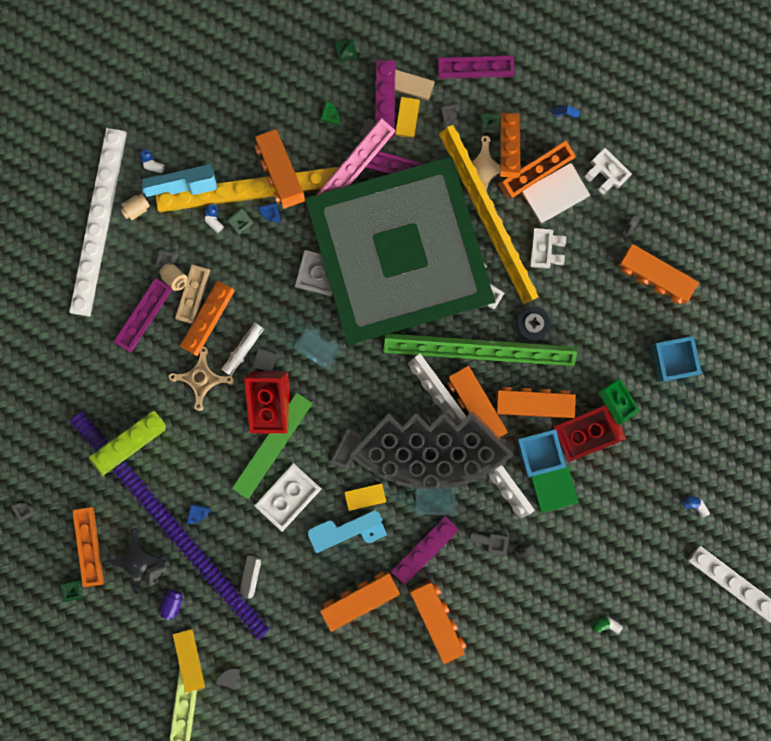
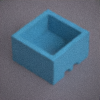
M694 336L650 345L652 356L655 360L654 365L657 370L658 382L702 374Z
M556 429L516 439L526 477L566 467Z

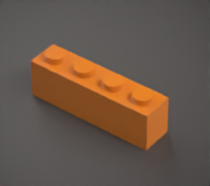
M277 129L256 136L257 144L254 147L257 155H261L263 158L260 162L264 172L268 171L270 175L267 176L270 187H275L276 192L273 193L277 203L281 202L283 209L304 202L303 190Z
M564 141L521 168L520 178L507 177L499 182L498 185L507 200L511 199L576 156L568 142Z
M634 244L628 247L617 266L623 274L638 278L637 281L645 286L650 285L656 293L671 297L670 300L678 305L687 303L699 284L698 281Z
M469 366L448 377L449 382L447 385L452 393L456 392L458 395L457 402L461 409L465 408L468 414L475 412L498 437L508 433Z
M501 387V391H496L495 411L497 414L575 418L576 395L570 394V391L559 390V394H554L548 389H540V392L536 393L532 392V389L520 388V392L513 391V388Z
M382 571L374 576V580L370 582L365 580L359 583L354 591L346 590L340 594L341 598L335 601L330 599L323 603L320 612L330 631L332 632L400 595V591L390 572L385 573Z
M430 580L411 589L410 593L443 663L446 664L465 655L463 649L466 648L462 637L458 638L455 633L458 628L454 620H449L446 614L450 612L446 602H441L438 597L441 592L437 583L432 584Z

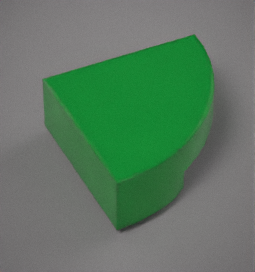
M326 101L321 121L339 126L340 117L337 109L333 104Z

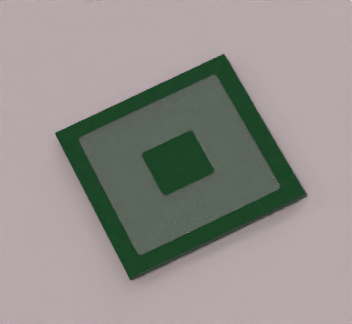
M452 156L305 198L348 345L496 303Z

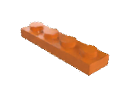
M501 113L500 177L520 178V114Z
M217 280L179 347L198 356L235 292L233 288Z
M94 507L73 510L83 588L103 585L104 579Z

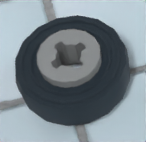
M538 307L524 309L518 315L516 321V328L519 334L529 341H538L544 338L549 333L551 327L548 313Z

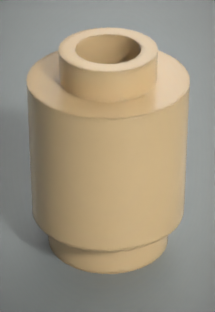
M136 194L122 203L123 208L120 210L126 219L130 217L133 220L146 212L150 205L142 194L138 196Z
M170 263L162 266L159 273L161 279L169 287L177 291L186 286L187 276L181 270Z

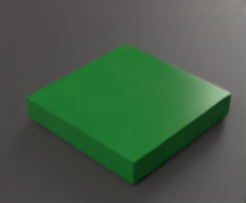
M620 378L614 380L598 392L617 425L623 424L639 411Z
M569 466L531 476L541 513L579 503Z

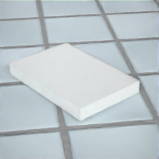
M571 163L522 192L540 224L590 196Z
M293 463L254 506L283 532L322 488Z

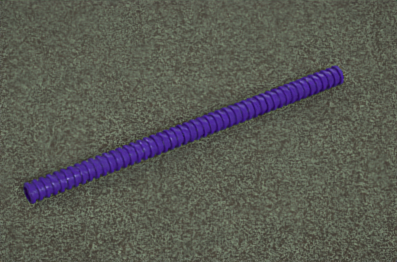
M80 412L70 420V424H74V429H78V433L82 434L81 437L86 438V443H90L89 446L94 448L93 451H99L106 446L108 440L104 439L103 434L100 435V430H96L97 427L92 425V421H88L89 418L84 416L85 413ZM123 461L113 468V474L118 475L117 478L121 479L122 484H125L124 487L129 488V492L133 493L132 496L137 497V502L140 501V505L145 507L144 510L149 511L148 514L153 516V520L156 519V524H160V528L165 530L164 533L169 534L168 538L173 539L172 542L176 543V547L181 548L180 551L185 553V557L188 556V561H192V565L196 566V570H200V575L203 574L204 579L208 580L207 583L213 585L212 588L216 589V593L219 592V597H223V601L228 603L227 606L232 607L231 611H235V615L240 617L239 620L244 621V626L247 625V629H251V634H255L256 639L263 637L270 627H266V622L261 621L262 618L257 616L258 613L253 612V607L250 608V604L245 602L246 599L241 598L242 595L237 593V589L234 590V585H230V581L225 579L226 576L221 575L222 572L217 570L218 567L214 566V562L209 561L210 558L206 557V553H202V548H198V544L194 543L195 540L190 539V535L186 534L187 531L182 529L183 526H179V522L174 520L175 517H171V513L166 511L167 508L162 506L163 503L158 502L159 499L154 497V493L151 494V489H147V485L143 484V480H139V476L135 475L136 472L131 470L132 467H128V463Z

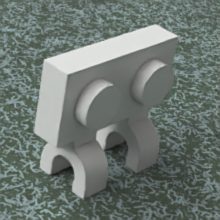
M604 148L591 161L594 167L584 178L590 182L599 172L608 180L598 189L604 195L613 185L618 189L632 173Z
M534 228L531 267L550 269V263L563 265L565 255L551 254L552 244L565 247L566 236H553V230Z

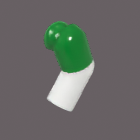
M607 616L597 619L593 624V630L597 633L611 629L619 634L623 628L621 624Z

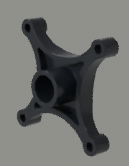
M134 528L130 530L132 541L128 551L119 559L104 560L103 566L105 568L118 566L126 570L134 581L135 588L133 593L138 595L143 590L141 580L146 569L155 563H167L170 558L168 555L154 556L147 553L140 545L138 538L139 530Z

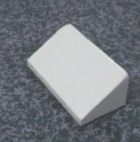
M248 555L240 594L251 599L255 593L262 559Z

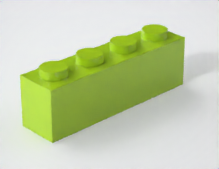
M155 411L151 412L90 456V462L99 474L104 476L166 430L165 423Z

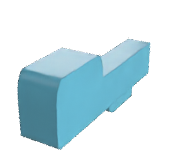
M211 164L166 175L144 178L142 180L143 184H141L146 197L165 192L176 194L188 190L190 194L196 195L217 188Z
M376 509L338 527L330 519L311 528L308 532L316 553L360 533L367 543L387 536L381 522L383 521L381 515Z

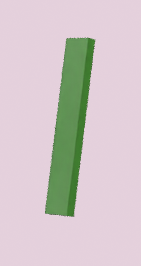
M298 393L295 394L289 403L288 433L268 434L233 486V490L247 499L250 498L312 406V402Z

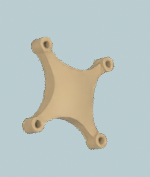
M483 136L481 138L483 143L482 150L478 157L472 161V164L476 167L477 174L487 191L489 182L496 175L500 174V164L490 154V137Z
M204 346L200 351L199 361L192 370L184 374L171 373L169 375V379L172 382L183 381L192 387L196 396L194 408L197 411L203 410V398L210 388L219 383L233 384L234 382L231 376H219L210 370L206 360L208 349Z

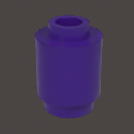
M168 589L167 593H164L158 612L161 613L160 617L167 620L177 617L183 601L182 593L172 589Z

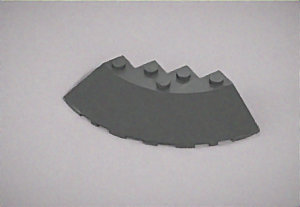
M447 412L442 413L433 424L421 413H415L406 424L394 413H389L350 454L362 467L383 479L401 486L421 489H443L470 483L490 474L514 455L475 412H471L460 424Z

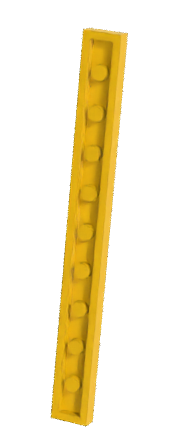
M453 125L446 127L439 136L449 156L453 157L456 170L522 303L525 304L538 298L536 288L531 283L528 272L524 268L519 254L515 250L511 238L507 234L502 220L498 216L494 204L477 174L476 167L472 164L468 151L460 140L459 133Z
M339 167L298 172L295 174L303 192L317 191L324 186ZM267 177L218 183L215 190L196 195L190 194L189 190L176 194H170L169 192L156 194L157 208L159 212L208 206L210 204L274 197L273 192H276L275 187H270Z

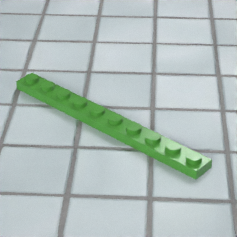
M386 334L384 353L421 354L422 356L574 366L577 347Z

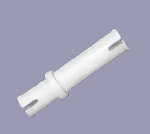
M255 322L253 323L235 351L230 353V358L221 370L232 376L239 364L244 362V357L259 335L264 331L261 326Z

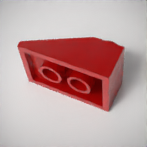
M251 371L244 378L250 433L287 434L290 392L288 371Z
M606 405L554 426L568 462L626 439L621 425H617Z

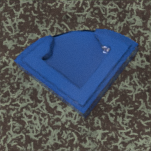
M566 105L553 108L552 114L557 117L569 115L570 118H578L580 110Z
M277 203L258 207L261 215L268 221L281 222Z
M191 504L187 523L193 524L202 521L208 515L210 508Z

